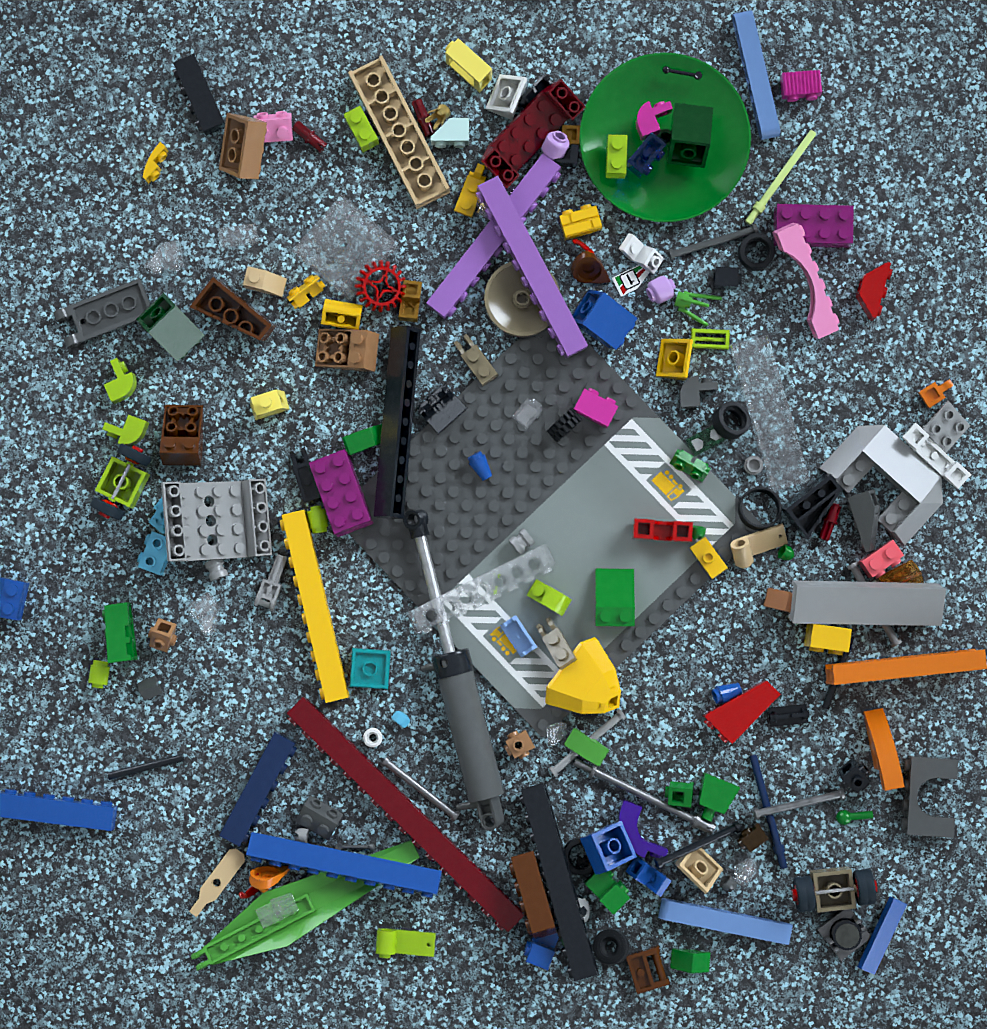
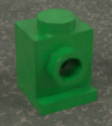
M670 781V785L665 788V798H668V805L691 808L694 782Z

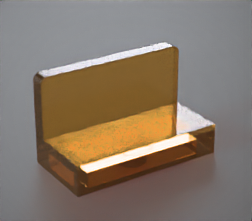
M913 560L886 572L878 578L879 582L924 583L922 573Z

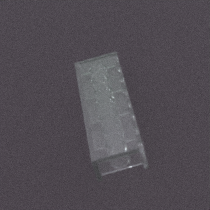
M769 335L731 344L729 349L745 405L751 418V426L763 462L769 489L774 492L808 482L810 478Z

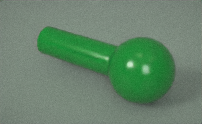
M840 810L836 815V820L841 825H847L852 820L874 818L873 811L850 813L847 810Z

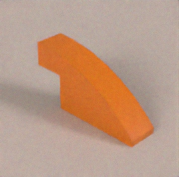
M883 708L863 711L874 769L879 770L882 789L887 791L905 787L896 747Z

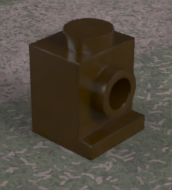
M756 821L752 823L754 827L744 829L741 832L742 836L737 840L743 851L747 849L749 852H752L769 839Z

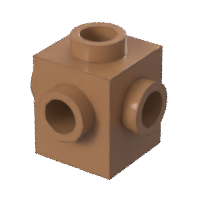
M158 618L155 626L151 627L148 633V638H150L149 647L168 652L170 646H174L177 640V635H175L177 624Z
M526 729L519 733L516 730L508 734V739L505 740L507 745L504 746L509 756L513 755L514 759L516 757L522 759L530 754L529 750L535 748ZM521 742L522 746L517 748L515 747V743Z

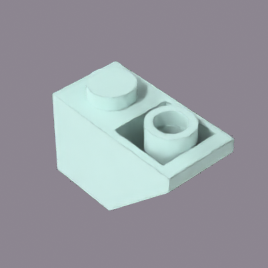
M449 118L431 136V145H435L436 148H445L446 145L464 148L465 145H469V118Z

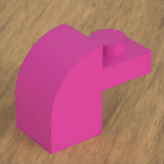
M648 101L639 109L636 118V129L641 141L659 134L661 129L657 118L672 112L673 107L670 101L666 103L664 101L658 102L653 108Z

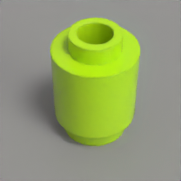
M321 505L310 507V511H307V517L312 534L327 532L328 520L325 508L322 509Z
M93 660L88 683H92L91 687L103 689V685H108L110 671L108 662Z

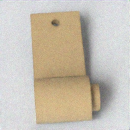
M783 523L737 538L730 544L735 565L743 569L748 568L754 562V555L788 544Z

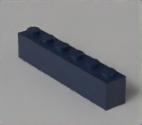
M277 731L274 732L219 835L220 837L239 847L242 843L246 844L251 836L249 830L252 826L255 827L261 817L258 815L261 808L265 809L270 801L267 798L270 791L274 793L279 784L276 781L279 774L283 775L288 767L285 764L289 757L292 758L297 750V747H295L296 741Z

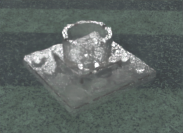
M341 194L295 246L292 252L350 301L356 295L355 293L360 290V288L354 287L355 284H360L361 282L357 281L356 277H363L359 270L366 272L364 267L366 264L372 268V261H375L377 266L379 260H382L384 263L399 246V243ZM343 243H347L346 247H342L341 245Z

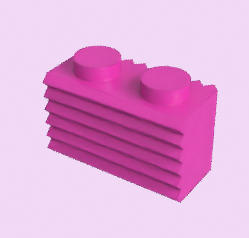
M820 70L784 72L780 76L782 99H787V102L798 101V98H806L808 101L816 100L822 94Z

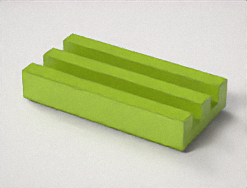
M691 329L692 348L729 350L730 330ZM695 333L725 335V338L695 337ZM695 341L725 342V345L695 344Z

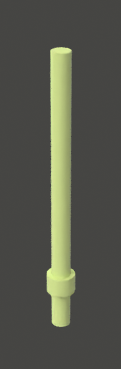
M813 130L808 132L759 202L756 201L752 207V212L745 220L748 225H752L757 216L763 213L767 202L816 136Z

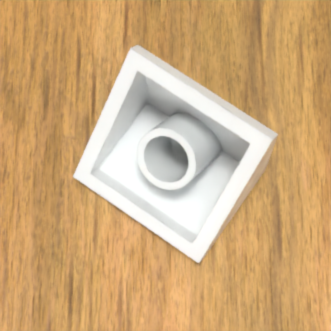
M500 74L485 109L513 120L521 95L524 94L527 87V78Z

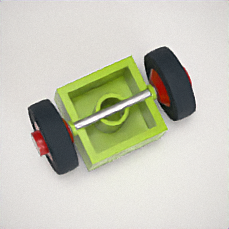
M122 443L117 452L128 461L124 462L112 456L95 491L109 497L108 500L94 497L90 503L92 508L100 511L99 515L107 519L112 517L120 521L125 511L118 508L113 502L117 501L134 509L150 477V474L134 467V464L148 467L152 460L151 457L142 453L143 449L135 445L131 448Z

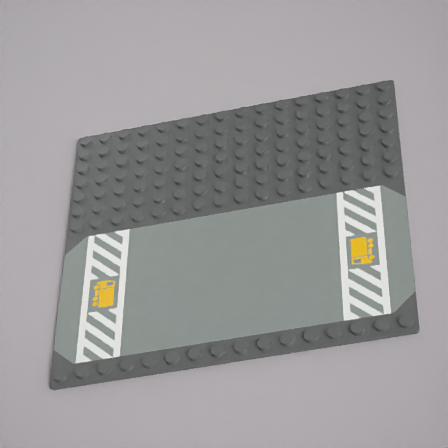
M548 328L533 336L520 337L491 364L499 376L485 386H482L476 378L457 396L467 409L441 433L438 434L428 424L411 440L404 514L410 510L422 509L428 515L427 528L430 535L426 536L453 644L458 650L469 649L472 664L541 737L546 736L571 711L545 703L546 687L559 671V667L543 642L536 625L540 623L546 633H550L553 630L546 621V618L550 617L556 627L562 632L572 651L580 642L594 637L597 638L616 669L711 578L690 550V547L700 540L692 538V542L687 543L632 539L633 520L635 518L656 521L693 522L695 526L705 527L706 533L704 537L707 538L724 563L733 557L730 545L733 540L758 532V530L750 529L741 521L738 515L739 500L711 471H709L704 481L700 482L669 464L677 449H683L693 455L692 463L698 457L589 344L586 349L566 359L564 355L561 356L556 347L558 343L555 338L552 339L550 337ZM584 388L587 390L592 388L599 392L598 396L604 399L609 397L616 401L615 405L619 407L608 428L578 414L582 420L559 442H556L547 432L569 409H574ZM479 451L485 454L492 476L484 481L471 468L467 459ZM377 472L361 487L374 524L348 534L437 626L415 539H411L409 529L405 527L403 519L374 517ZM742 504L745 517L751 523L762 526L759 520ZM416 515L414 516L415 523L418 521ZM524 528L535 544L531 547L525 546V552L520 555L511 545L509 539L513 536L516 537L519 531ZM595 568L634 569V627L595 626ZM496 571H498V573L500 574L499 578L497 575H495ZM536 579L572 599L563 616L527 596ZM493 586L496 587L495 597L492 594ZM515 615L537 646V648L522 658L500 627V625Z

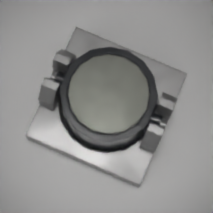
M851 909L840 910L817 928L841 961L871 938L866 927Z

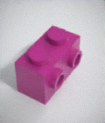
M584 388L574 407V411L608 428L619 406L615 405L616 401L609 397L604 399L598 396L599 392L596 390Z

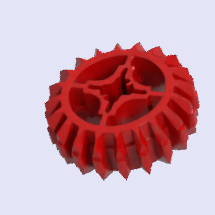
M382 260L378 261V266L375 261H372V268L367 264L364 265L366 272L359 270L363 277H356V280L361 282L354 285L355 288H360L361 290L355 294L363 295L359 302L366 300L364 304L366 308L372 304L371 311H375L377 306L378 312L383 311V306L386 311H390L389 304L396 308L397 306L394 301L396 300L401 303L402 300L398 296L405 295L404 292L400 291L401 288H406V285H401L400 283L405 280V277H398L402 271L394 272L397 266L393 265L389 268V261H386L384 266ZM382 270L377 280L368 279L373 272ZM388 273L394 280L395 288L391 287L387 282ZM383 282L382 285H384V287L388 289H380L378 291L376 285H373L372 283L377 284ZM366 285L373 288V300L367 294ZM385 292L393 293L388 300L379 302V299Z

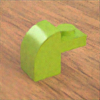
M118 358L110 361L117 379L104 384L107 394L114 404L129 398L135 391L137 384L135 374L132 372L126 374L128 368L125 362H121Z
M128 414L123 429L105 422L102 430L107 431L106 435L117 439L120 436L118 444L122 443L132 446L144 438L149 422Z

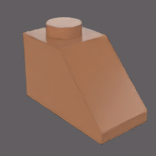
M768 588L763 606L790 613L792 593Z

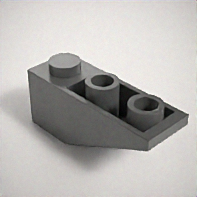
M873 489L847 498V506L849 511L853 513L855 519L853 521L854 527L859 531L861 537L859 539L860 545L865 549V552L875 549L880 505Z

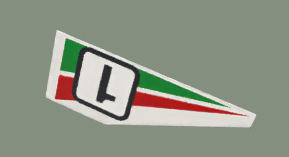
M638 265L613 277L612 280L620 296H624L636 290L650 272Z

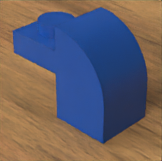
M638 856L633 859L625 871L660 897L671 883V880L665 874Z

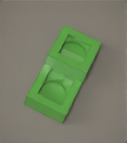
M573 728L564 744L597 766L601 765L609 751L604 745L595 739L589 738L577 728Z

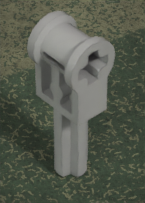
M276 555L268 580H262L254 602L255 606L260 605L269 608V611L274 610L282 585L278 583L287 561L285 556Z

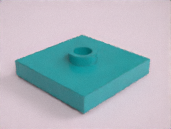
M352 648L349 687L388 689L391 651Z

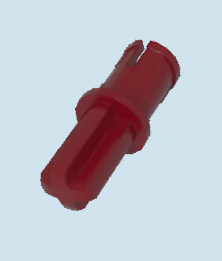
M422 99L414 100L412 106L418 118L416 121L420 123L424 136L429 137V135L431 136L436 132L431 121L425 122V119L430 114L427 113Z
M297 121L293 125V131L301 136L305 143L308 142L318 150L319 153L324 150L321 146L326 148L328 143L315 134L314 130L311 131L302 122Z
M833 503L830 509H828L825 518L822 520L824 524L819 539L829 541L834 526L838 524L837 519L842 506Z

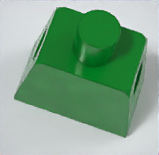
M704 772L697 800L698 804L705 807L701 818L712 822L716 811L725 814L740 787Z

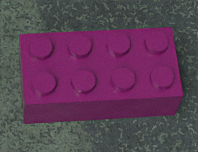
M777 204L774 208V231L791 223H798V225L803 227L805 243H808L810 247L849 248L853 244L854 206ZM773 236L774 246H777V243H776L775 238H774V236Z
M345 449L309 462L332 530L337 537L374 524L352 461Z

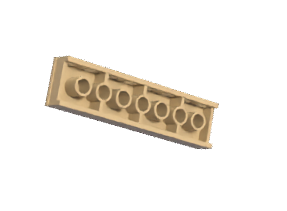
M379 56L378 59L354 71H349V77L416 209L449 194L450 187L383 56Z

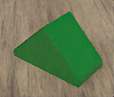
M672 948L670 968L688 973L709 972L711 952Z

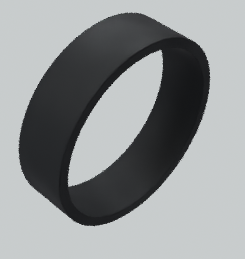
M755 487L748 490L738 504V515L741 521L750 529L758 531L772 527L778 521L782 512L779 497L772 490L765 487ZM753 492H761L770 496L777 507V516L774 522L764 526L751 523L745 517L742 509L745 496Z

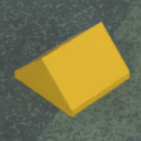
M661 339L656 376L685 381L688 377L693 340Z

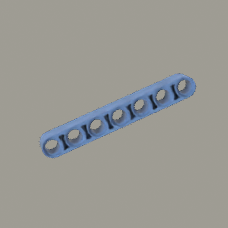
M749 10L732 14L733 27L760 140L780 136V126L753 12Z
M667 898L661 899L658 918L667 921L786 945L790 943L793 927L792 924Z

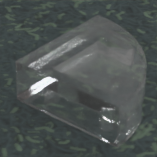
M562 721L547 726L548 744L550 746H554L563 738L567 723Z

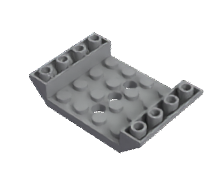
M266 479L181 483V481L161 482L167 561L182 562L272 555ZM205 497H208L211 501L209 507L204 503ZM207 516L212 519L211 526H208L206 523ZM209 535L214 539L213 545H210L207 541Z

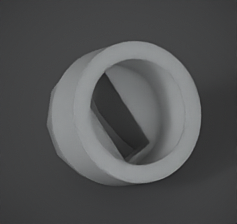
M297 829L295 833L299 835L294 836L295 840L307 843L309 829Z

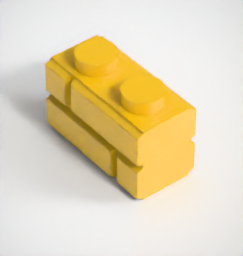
M583 205L580 207V210L574 212L573 209L563 211L562 215L559 216L565 241L602 230V223L596 205Z
M325 299L321 324L359 330L363 305Z

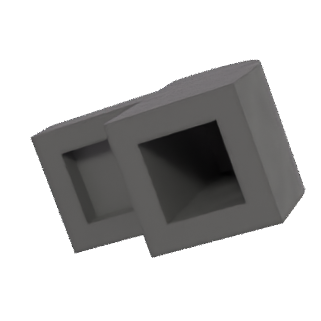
M698 375L687 379L679 390V409L699 408V393L717 391L718 381L713 382V379H702L701 383H699Z

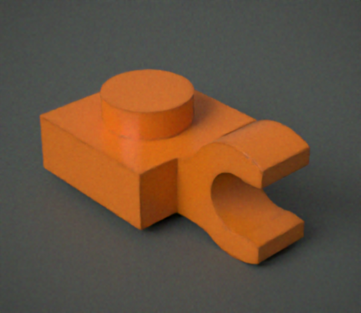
M950 379L939 386L934 382L918 392V394L929 409L946 398L943 392L954 385Z

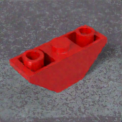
M886 262L860 279L856 298L869 320L873 321L882 312L881 299L886 296V280H890L892 274L890 262Z

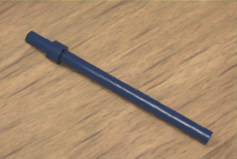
M751 755L749 758L763 808L771 807L757 755ZM773 814L767 815L766 819L774 844L772 846L773 852L777 855L780 869L787 868L784 855L786 851L784 844H781Z

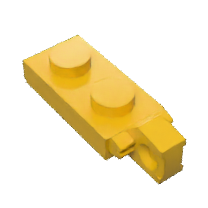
M478 163L475 172L470 171L469 175H467L454 212L470 218L473 217L478 204L476 197L477 186L486 180V177L482 176L485 170L484 165Z

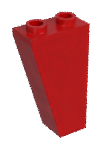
M764 680L728 702L706 712L703 715L706 719L704 723L711 730L715 728L719 732L717 736L725 744L727 742L733 744L781 694L768 681Z

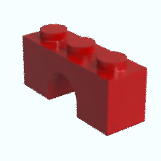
M635 518L633 520L632 539L690 543L692 542L693 522L656 521Z

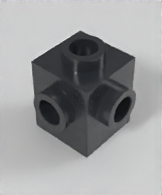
M853 758L838 770L843 785L848 790L852 789L855 793L867 788L871 782L868 768L864 764L859 765Z

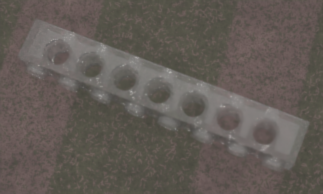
M543 544L406 612L415 633L421 632L424 635L433 630L432 626L436 624L442 626L450 622V617L456 615L458 618L467 613L466 609L472 606L476 609L484 605V600L490 598L492 601L502 596L500 592L506 589L510 592L518 588V583L524 581L526 584L536 579L534 575L540 572L544 575L552 571L551 567L556 565L547 545ZM530 560L536 561L537 568L535 570L529 567ZM513 568H517L520 571L518 579L512 576ZM497 576L503 579V585L501 587H498L495 584V578ZM479 585H483L486 588L484 596L478 593ZM463 593L469 596L467 604H463L460 600ZM445 602H449L452 605L450 613L445 612L443 609ZM427 611H432L435 614V619L432 622L426 619Z

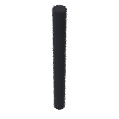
M851 636V640H850L849 652H850V650H851V647H852V644H853V641H854V638H855V637H852V636ZM843 652V655L839 657L838 663L846 662L849 652ZM829 685L822 708L829 710L838 685Z
M183 754L108 772L107 775L108 779L112 780L183 762L185 759Z

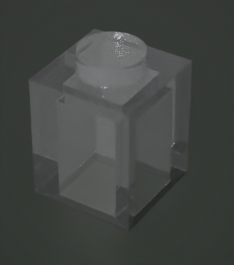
M527 398L515 412L513 419L528 430L542 413V409H540L541 404L535 399L529 400Z

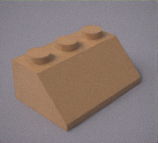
M227 113L219 170L238 178L259 179L267 122L257 118Z

